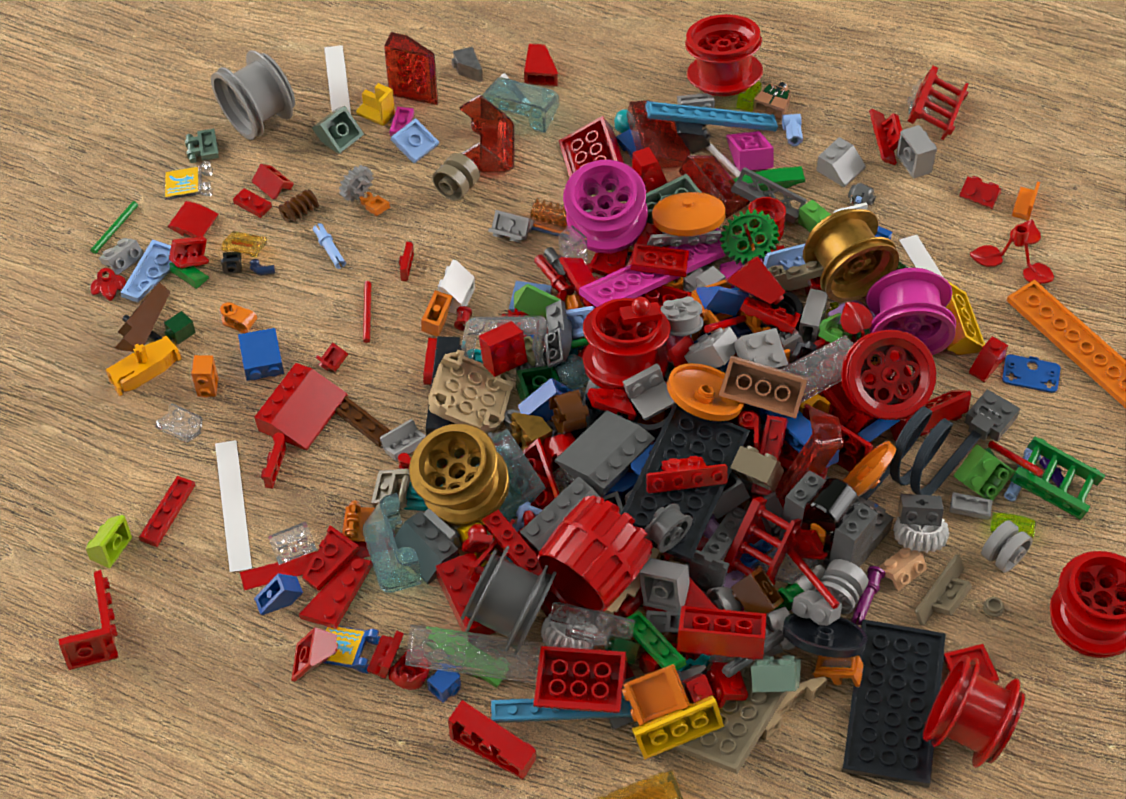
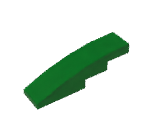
M802 166L755 172L785 189L806 182ZM744 175L742 181L748 184L753 183L750 176ZM739 177L730 180L731 187H733ZM758 184L761 191L768 190L766 184Z

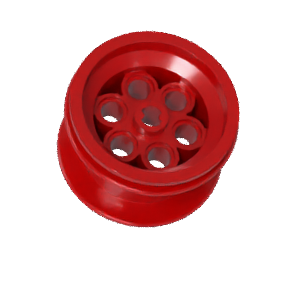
M732 14L709 16L695 22L688 29L685 40L687 52L696 58L687 69L689 82L702 92L714 96H732L750 89L763 75L761 62L752 56L762 45L759 26L749 18Z
M634 298L613 299L593 309L583 322V333L589 342L583 353V364L588 378L603 389L625 390L623 381L655 364H658L661 368L664 378L669 360L665 354L666 349L663 344L670 335V323L663 312L661 320L624 325L619 313L620 307L631 306Z
M899 330L877 331L860 338L848 350L841 370L842 386L849 401L862 413L884 420H898L915 414L930 399L937 377L933 356L926 345L917 337ZM894 350L898 351L900 355L896 362L890 358V354ZM873 355H878L880 358V363L877 366L871 363ZM910 365L913 369V373L910 376L904 374V367ZM889 369L895 373L891 381L885 377ZM869 373L874 377V382L870 385L864 381L865 376ZM901 384L907 387L904 395H900L897 391L898 386ZM882 388L887 391V397L883 400L878 397V391Z
M1091 551L1074 557L1063 568L1059 577L1058 587L1051 598L1050 619L1057 636L1072 650L1094 658H1109L1126 652V557L1108 551Z
M963 655L950 671L935 699L924 728L923 739L925 741L932 739V746L938 747L947 737L973 750L972 764L973 767L978 768L985 761L992 764L1006 747L1021 716L1025 702V693L1020 691V681L1018 678L1011 680L1004 688L978 675L979 660L974 658L970 661L969 656Z

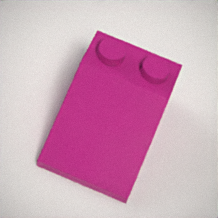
M760 131L726 134L734 164L739 171H742L744 167L749 170L759 171L774 168V148Z

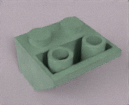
M794 655L782 656V659H774L773 656H763V659L757 660L751 666L753 692L796 691L799 688L801 658L795 659Z

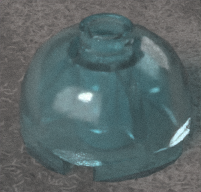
M575 354L568 355L566 361L558 364L555 368L560 383L570 389L582 388L584 383L589 381L585 372L583 358Z

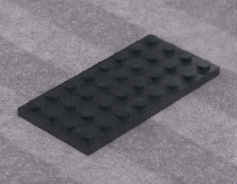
M674 403L620 515L628 513L636 520L633 523L634 527L645 529L655 518L654 514L659 508L678 504L680 511L684 515L692 517V524L681 541L665 552L691 563L726 484L648 493L646 475L648 473L663 472L662 461H668L672 458L685 459L690 456L702 457L706 466L726 464L728 481L732 472L730 467L740 446H744L750 430L728 421H711L697 417ZM651 540L653 547L658 549V545Z
M862 619L861 629L867 635L865 650L858 656H860L864 666L860 687H855L853 684L842 772L929 788L934 747L932 746V739L930 741L923 739V733L929 713L940 691L946 633Z

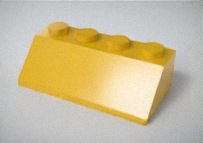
M949 282L952 288V298L945 308L954 315L956 329L954 340L947 347V350L953 351L958 355L978 353L985 345L967 293Z
M711 695L698 702L690 703L687 708L676 710L631 729L642 756L646 760L724 727L717 702Z

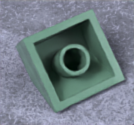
M346 106L335 109L312 127L319 140L338 154L364 135Z

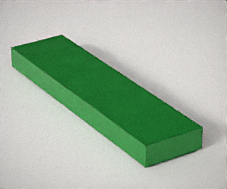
M640 611L622 620V624L662 668L674 664L676 670H679L687 665L686 659Z

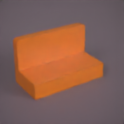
M1037 181L1034 190L1020 187L1012 212L1013 217L1029 221L1041 182Z

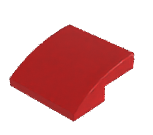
M185 201L169 223L168 228L181 236H184V234L190 237L205 236L217 219L218 213L200 204Z

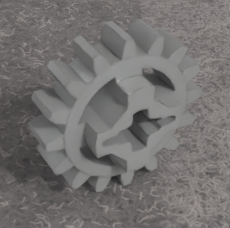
M359 165L358 168L354 166V169L349 170V174L344 175L345 179L340 182L342 186L339 187L341 190L339 193L347 201L359 200V197L364 196L365 191H369L368 187L372 186L371 181L374 180V177H372L373 172L366 166Z

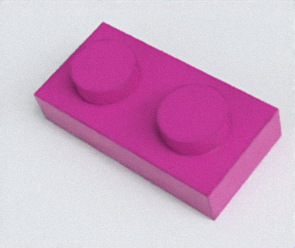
M397 107L390 128V136H393L412 121L414 108Z

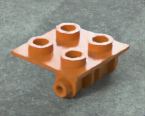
M351 501L345 510L342 534L353 542L381 543L386 508L361 507L358 501Z

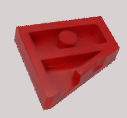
M589 388L587 395L594 408L610 411L616 415L618 412L628 415L629 420L634 421L636 413L625 390Z

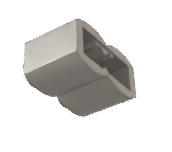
M805 590L794 597L792 612L799 617L811 618L815 623L826 626L840 618L842 603L839 602V607L833 609L820 593L813 590Z

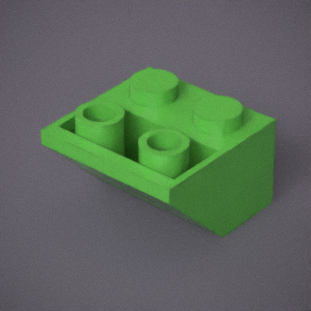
M976 444L953 476L983 498L994 500L1015 470Z

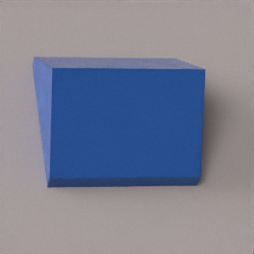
M720 286L697 287L696 290L704 309L732 316L738 313L745 298L749 297V293Z

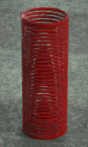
M638 591L635 597L629 595L622 602L618 611H614V618L618 622L622 623L623 619L631 616L643 604L642 593Z

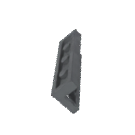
M745 167L731 189L732 192L751 202L760 197L777 199L774 192L779 191L783 193L784 199L779 201L786 207L785 220L793 224L798 219L800 207L805 205L807 201L805 198ZM744 175L750 176L753 183L748 184L742 181ZM758 184H766L769 191H761ZM791 200L801 203L798 209L791 206Z

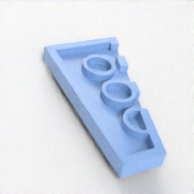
M152 239L121 291V297L139 302L170 272L169 263L171 261L169 260L171 245Z

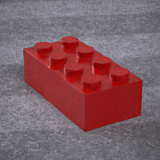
M474 552L436 565L437 580L468 643L496 633V631L476 621L473 622L469 632L466 633L465 630L470 618L465 616L464 620L461 619L466 605L481 577L475 572L469 580L465 578L469 572L467 569L468 565L473 559L477 560Z

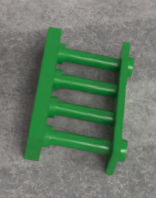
M1034 436L1027 445V448L1033 450L1028 461L1035 465L1039 455L1050 460L1042 478L1037 477L1025 468L1018 467L1009 481L1081 520L1090 508V505L1084 501L1092 485L1098 486L1106 475L1098 469L1090 467L1048 444L1044 439ZM1057 464L1068 470L1059 488L1049 483ZM1075 474L1086 480L1077 498L1067 493Z

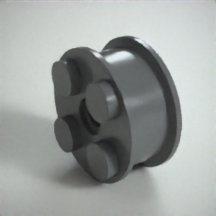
M671 504L666 508L661 507L655 512V518L644 529L648 534L646 539L653 540L658 545L660 552L668 551L686 535L691 527L692 517L684 515L680 511L678 504Z

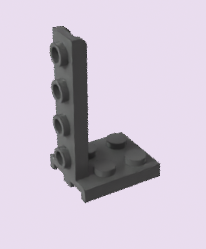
M736 507L728 512L703 550H696L691 563L686 561L689 577L705 595L707 590L722 587L725 584L729 563L722 560L729 551L747 513L742 508Z

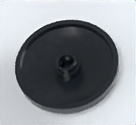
M793 613L788 615L783 623V635L790 643L816 655L832 658H849L861 654L866 647L867 635L863 629L842 617L825 626L815 623L811 618H802Z

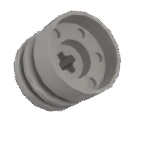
M842 559L831 561L824 572V576L820 578V581L834 598L842 603L841 614H849L853 611L855 604H857L869 581L862 569Z

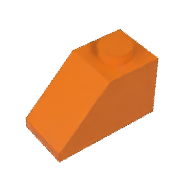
M434 291L421 319L422 332L437 337L440 335L451 305V295Z

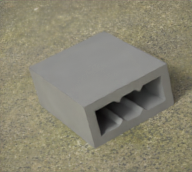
M810 289L798 332L804 343L806 341L812 343L817 341L820 323L825 318L828 295L821 290Z

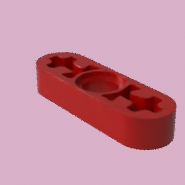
M428 338L423 372L424 385H431L437 338Z

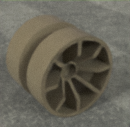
M453 153L433 174L432 181L436 189L444 197L453 201H459L479 180L480 173L470 158L460 153Z

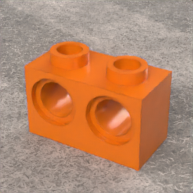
M194 355L191 375L197 397H216L219 377L213 355Z

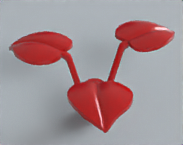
M1033 219L1016 225L1011 230L1009 241L1002 252L992 245H983L970 252L972 259L980 265L994 267L1002 264L1003 258L1001 256L1006 253L1012 242L1018 247L1025 246L1028 268L1023 270V277L1029 282L1035 279L1039 284L1054 281V274L1048 266L1042 263H1034L1033 265L1030 263L1028 244L1038 243L1041 239V233Z
M845 303L840 318L843 330L849 334H857L861 331V338L864 337V329H869L873 325L871 312L859 303ZM892 351L890 354L891 360L899 359L898 351ZM846 354L841 356L836 366V378L839 387H843L841 370Z

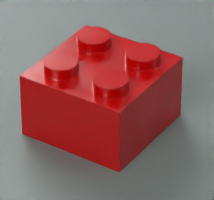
M512 321L478 336L483 366L494 377L528 362L523 331Z

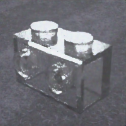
M573 225L559 234L560 257L583 258L585 263L588 261L587 237Z
M306 521L268 536L279 565L317 550Z

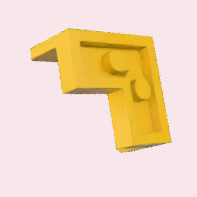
M378 83L374 87L375 93L366 89L362 92L363 103L356 110V114L385 126L395 114L393 89Z

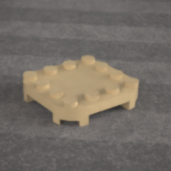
M457 350V352L445 354L437 368L429 394L430 412L456 424L475 426L483 430L487 435L489 432L493 434L505 418L504 415L511 390L514 387V381H511L506 372L494 377L483 366V363L463 356L465 351Z

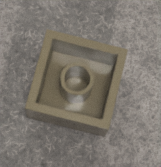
M740 446L730 468L738 477L775 492L785 471L781 467V463L773 455L766 453L764 456L758 453L759 450L751 446H747V448Z

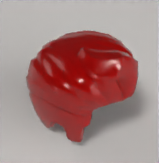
M406 651L397 663L389 669V680L402 689H419L425 683L431 665L424 655L420 653L412 654L411 651Z

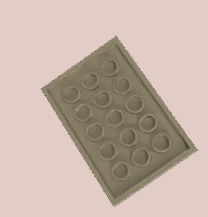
M716 655L707 671L710 670L713 662H730L736 657ZM756 659L740 670L749 694L747 699L726 700L723 708H718L724 727L672 749L738 774L788 692H753L751 666L759 660Z

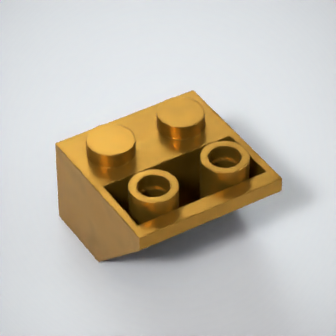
M516 412L511 414V438L516 445L518 444L521 447V451L526 449L536 439H540L543 446L544 439L552 437V430L542 417Z

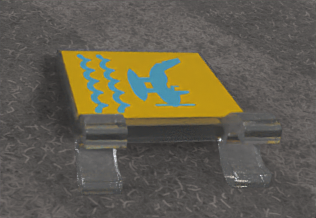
M205 161L197 167L165 172V200L199 194L212 196L213 189L210 188V182L202 183V174L206 176L213 175L210 161Z

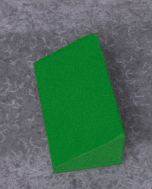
M169 263L170 271L195 289L209 279V276L194 266L178 268L174 263Z

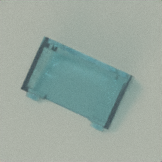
M397 493L384 496L363 525V535L379 587L387 593L421 584L420 562L417 553L410 547L398 549L394 539L396 525L402 524L399 510L400 500Z

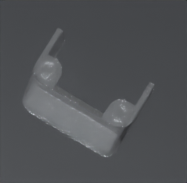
M541 315L474 317L466 322L461 349L465 351V357L473 359L477 335L512 321L523 331V335H534L532 350L537 365L541 366L545 347L544 335L547 334L548 329L547 321Z

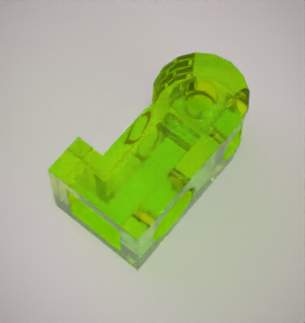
M758 81L748 88L745 94L739 93L736 108L753 112L754 99L761 92L762 83Z

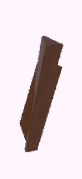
M160 282L119 329L118 333L123 338L116 345L115 348L117 350L134 352V345H145L170 294V291Z

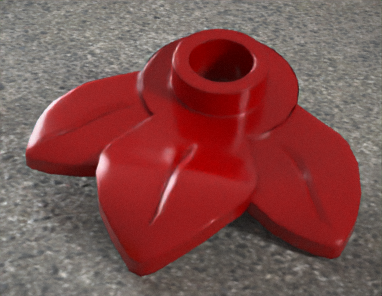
M103 268L98 271L97 278L91 283V294L97 295L101 293L104 298L112 301L117 290L122 291L127 282L123 276L116 275L112 269ZM108 274L109 277L104 278L103 275Z

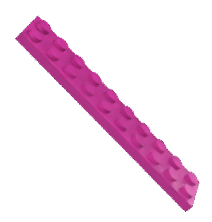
M720 238L714 244H682L676 247H668L689 251L686 274L725 256L724 250L721 248ZM631 265L580 287L579 294L595 307H598L613 299L636 298L679 277L632 271Z

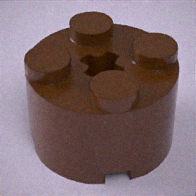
M579 390L550 397L549 408L550 410L553 409L554 416H551L558 433L566 434L587 427L586 417L589 416L587 406L582 404Z

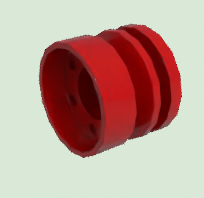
M760 197L753 200L748 206L750 213H753L754 209H756L758 214L761 211L765 215L769 214L770 218L774 219L779 229L777 231L780 234L777 238L780 241L784 235L786 207L781 201L772 197ZM746 227L747 236L752 240L748 227Z

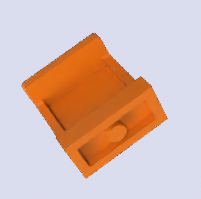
M674 664L628 681L624 684V689H622L625 700L630 701L633 708L630 709L632 718L635 722L638 721L639 725L676 710H682L690 705Z

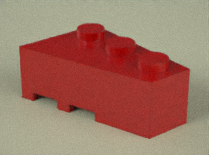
M649 147L633 152L632 168L642 178L646 193L668 183L659 162Z

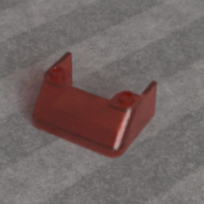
M481 94L460 106L459 109L471 118V129L480 135V142L461 154L467 156L475 163L479 173L509 172L514 169L515 127L513 121Z
M810 406L809 415L812 435L790 468L781 466L785 471L775 490L777 498L785 501V497L809 470L820 476L837 450L842 448L844 440L842 439L838 417Z

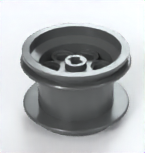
M506 546L501 557L496 555V550L493 551L461 619L464 620L465 616L470 618L465 630L466 633L469 632L473 622L476 621L508 637L509 641L505 652L511 647L515 649L514 654L517 655L557 572L553 571L552 574L547 572L549 566L546 565L541 575L537 576L505 560L504 558L510 548Z

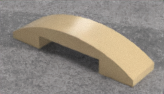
M826 677L810 679L799 684V688L796 691H788L765 728L763 739L767 740L781 728V716L804 696L811 702L826 688L828 679Z

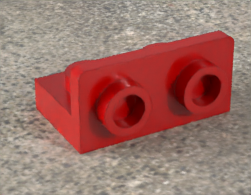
M396 630L394 637L381 636L368 665L367 672L386 679L401 645L404 633Z

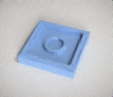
M416 118L395 133L390 139L414 164L439 145V141Z

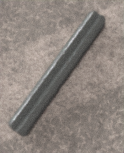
M776 630L765 638L764 654L784 641L785 637L781 630ZM736 657L723 667L722 673L726 677H731L756 659Z

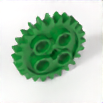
M747 209L746 214L740 211L739 217L733 214L734 220L728 219L729 225H723L725 231H721L722 238H720L721 248L730 261L734 260L736 264H739L741 261L744 266L756 256L764 260L766 254L771 252L770 250L777 249L775 244L779 243L777 238L780 236L777 231L779 229L769 214L765 215L763 211L758 214L756 209H754L753 213H750L749 209ZM745 224L747 225L748 230L751 234V238L755 246L754 251L752 250L747 233L745 231ZM764 240L763 243L757 244L759 241Z

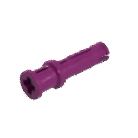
M869 566L867 569L868 585L860 596L851 621L855 624L858 617V625L862 624V619L866 618L874 594H877L880 590V581L885 577V571L880 567Z

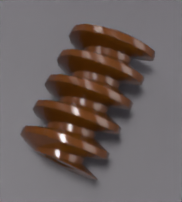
M308 189L302 191L301 194H297L296 197H292L290 201L287 200L284 204H280L278 208L282 218L287 223H289V220L295 223V216L301 219V212L306 216L308 215L307 209L313 212V206L318 209L319 204L314 193Z

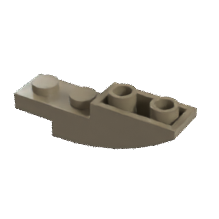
M817 260L809 261L801 266H793L787 270H784L782 265L771 266L768 270L785 291L808 287L807 280L821 276L824 269Z

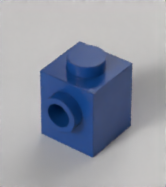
M444 664L427 680L428 690L444 703L451 695L454 696L459 692L461 688L460 673L455 668H450Z

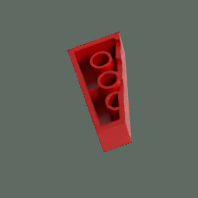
M463 700L460 701L448 718L450 740L522 780L537 760L536 749L530 743L522 741Z

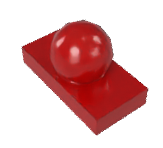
M639 296L633 300L631 306L620 307L619 310L624 325L662 319V312L658 302L650 303L645 297Z
M482 524L470 526L467 533L468 539L462 543V551L482 553L493 542V535H488L487 529Z

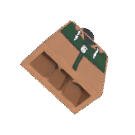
M780 82L778 86L771 83L767 84L755 97L753 111L775 115L776 119L782 121V115H786L791 95L787 84L784 82Z

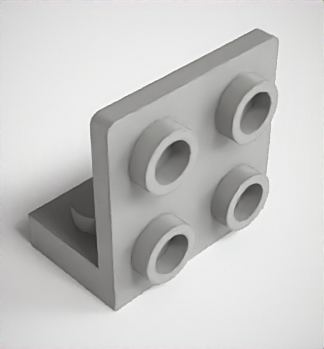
M658 364L623 381L629 400L644 420H648L671 408L675 403L667 390V384L663 379L662 371Z

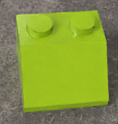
M119 515L108 518L105 524L100 526L98 533L88 542L86 547L90 560L109 569L132 539L125 516Z

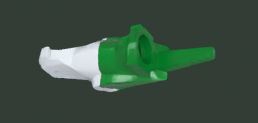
M818 565L812 571L820 580L824 576L825 569ZM805 575L800 578H794L785 588L781 587L778 589L784 602L774 610L786 607L788 611L792 610L794 597L805 590H813V584Z

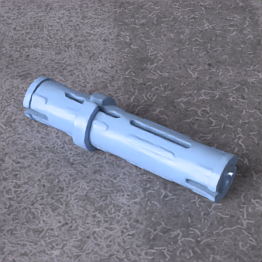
M318 223L317 225L320 230L315 225L313 232L318 237L319 244L328 253L335 268L341 269L339 262L344 267L346 261L333 243L332 236L327 233L323 224Z

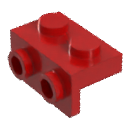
M967 176L959 197L993 209L998 196L1001 194V188L993 182H989V184L982 182V179L977 176H972V178Z
M201 236L172 240L169 260L178 268L209 264V259L204 256L207 239Z
M713 662L706 674L713 692L712 696L715 698L718 708H723L726 700H746L749 695L740 671L731 677H726L722 673L723 667L729 662Z

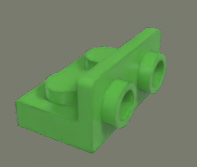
M837 313L822 320L818 336L836 346H840L851 340L854 334L845 332L841 324H838L841 314Z

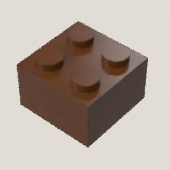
M762 567L754 570L731 586L732 594L737 601L741 602L744 612L768 614L784 602V599Z

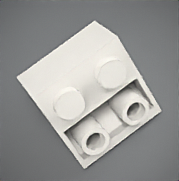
M452 260L450 266L446 267L445 276L438 284L440 292L452 296L449 312L456 314L458 307H467L475 290V277L456 260Z

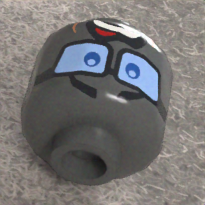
M863 183L853 185L848 193L850 203L853 205L866 202L872 206L876 199L874 189Z

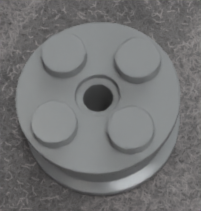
M692 297L665 301L660 308L669 320L670 335L672 336L691 335L703 327V319L700 317L702 305L693 300Z

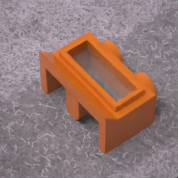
M818 655L813 675L815 678L830 677L835 685H841L843 678H851L855 687H860L864 664L858 655L849 658H832Z

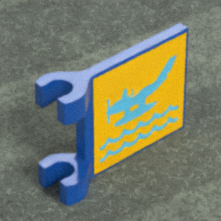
M338 626L337 629L326 627L325 631L337 634L336 643H338V650L335 655H332L324 663L353 668L361 673L368 674V659L360 656L366 641L378 645L381 636H378L379 631L376 629L365 631Z

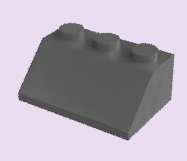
M422 511L407 519L391 542V546L427 584L437 578L436 565L459 557L458 548L424 516Z

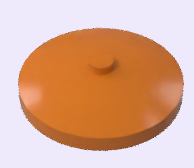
M699 192L679 193L659 201L652 210V219L656 228L664 233L675 236H697L715 230L724 222L725 206L721 200L709 194Z
M690 363L677 366L670 373L667 381V390L671 398L682 409L692 415L711 421H727L737 417L744 406L742 402L719 396L725 373L716 368Z
M890 441L880 444L869 452L842 481L850 485L856 491L858 497L870 488H875L880 482L879 478L892 461L896 447Z

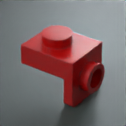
M332 342L322 357L317 355L315 358L320 361L318 365L327 371L330 368L336 372L349 353Z

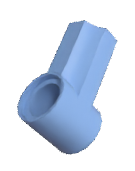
M800 114L782 115V128L786 131L788 144L792 146H798L800 143H803Z

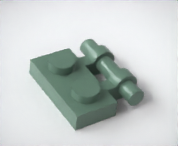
M215 129L197 131L198 136L195 137L192 134L186 135L185 146L188 148L187 158L190 163H195L197 156H201L202 161L219 158Z

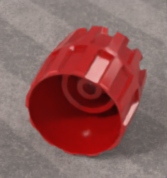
M586 496L557 526L540 550L537 561L542 571L548 565L547 572L551 574L553 571L557 572L553 584L572 600L590 610L603 612L612 605L639 574L652 555L651 549L653 545L650 540L644 538L648 534L643 528L633 526V523L636 521L628 513L619 514V506L610 501H604L603 498L598 496Z

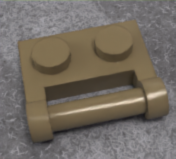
M409 469L382 470L378 472L371 501L374 508L406 507V496L410 483ZM398 479H402L399 495L394 497Z

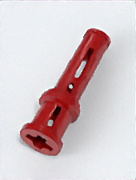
M543 254L535 257L534 263L551 281L553 289L558 292L562 289L567 292V296L574 293L573 286L566 282V278L563 275H559Z

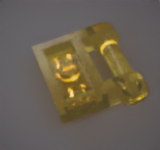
M233 231L222 242L221 250L224 252L234 251L249 254L251 257L257 258L259 252L267 245V237Z

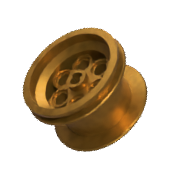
M844 209L835 212L819 222L807 238L803 249V259L805 263L817 260L820 262L824 269L820 278L821 289L834 301L849 302L867 296L869 289L874 283L886 274L895 271L898 267L899 253L894 242L885 237H875L879 222L877 216L869 210Z
M450 424L438 428L419 443L412 455L409 475L414 490L424 500L427 508L432 510L447 524L468 526L478 522L481 523L483 518L497 511L507 497L510 482L507 465L503 457L496 451L491 438L483 430L469 424Z

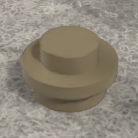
M991 597L984 602L983 610L990 617H999L1004 611V604L999 598Z

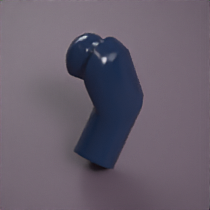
M252 259L250 261V269L260 276L275 274L274 265L262 266L259 263V259Z

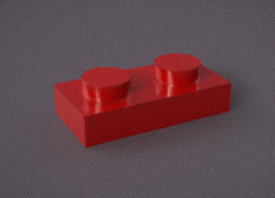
M245 188L233 198L235 205L259 218H262L272 208L271 202Z

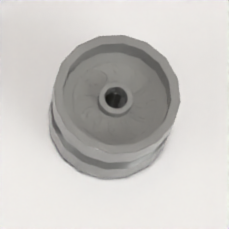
M1007 520L991 534L984 544L981 554L988 561L996 560V567L1003 573H1007L1024 557L1033 539L1025 532L1018 533V526Z

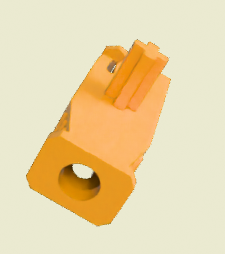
M167 336L145 346L143 344L140 346L138 344L134 345V353L105 369L108 379L114 385L118 396L123 395L122 390L131 391L165 372L174 362L181 360L178 348Z

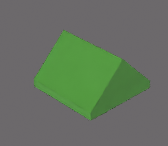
M526 284L515 292L514 308L547 323L546 307L561 299L530 284Z

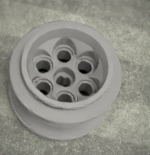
M254 50L247 52V66L233 73L227 68L220 67L217 72L211 75L212 89L222 111L233 127L249 140L261 137L264 132L263 121L275 114L286 120L291 119L295 106L293 90L281 68L270 56Z

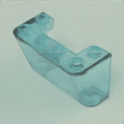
M499 77L480 97L481 117L494 119L498 115V109L528 116L532 129L546 133L559 106V95L551 89Z

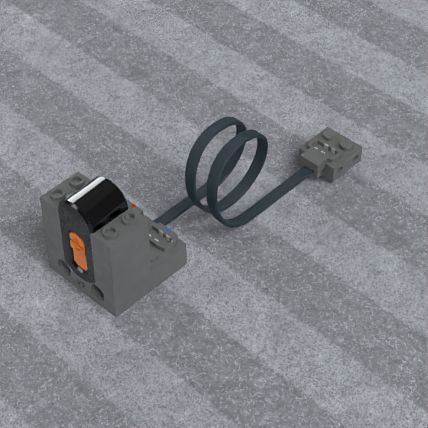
M987 389L966 414L964 423L969 425L968 432L970 434L933 479L920 490L922 471L939 450L953 427L952 422L945 418L942 419L923 441L911 469L900 478L901 460L921 435L932 416V410L923 406L910 418L902 429L895 443L896 452L888 468L879 478L880 482L875 488H870L858 497L856 491L846 482L828 476L824 480L809 470L785 497L782 519L791 523V520L800 518L802 520L800 524L801 530H816L824 546L823 551L827 552L828 555L823 560L807 559L817 566L821 565L826 570L831 561L842 559L860 568L891 531L894 517L886 513L884 508L868 500L890 474L891 478L902 486L910 484L911 490L917 495H932L979 439L985 441L989 436V438L998 442L1018 418L1020 408ZM781 528L779 537L781 541L784 537L783 533L786 532L783 528Z

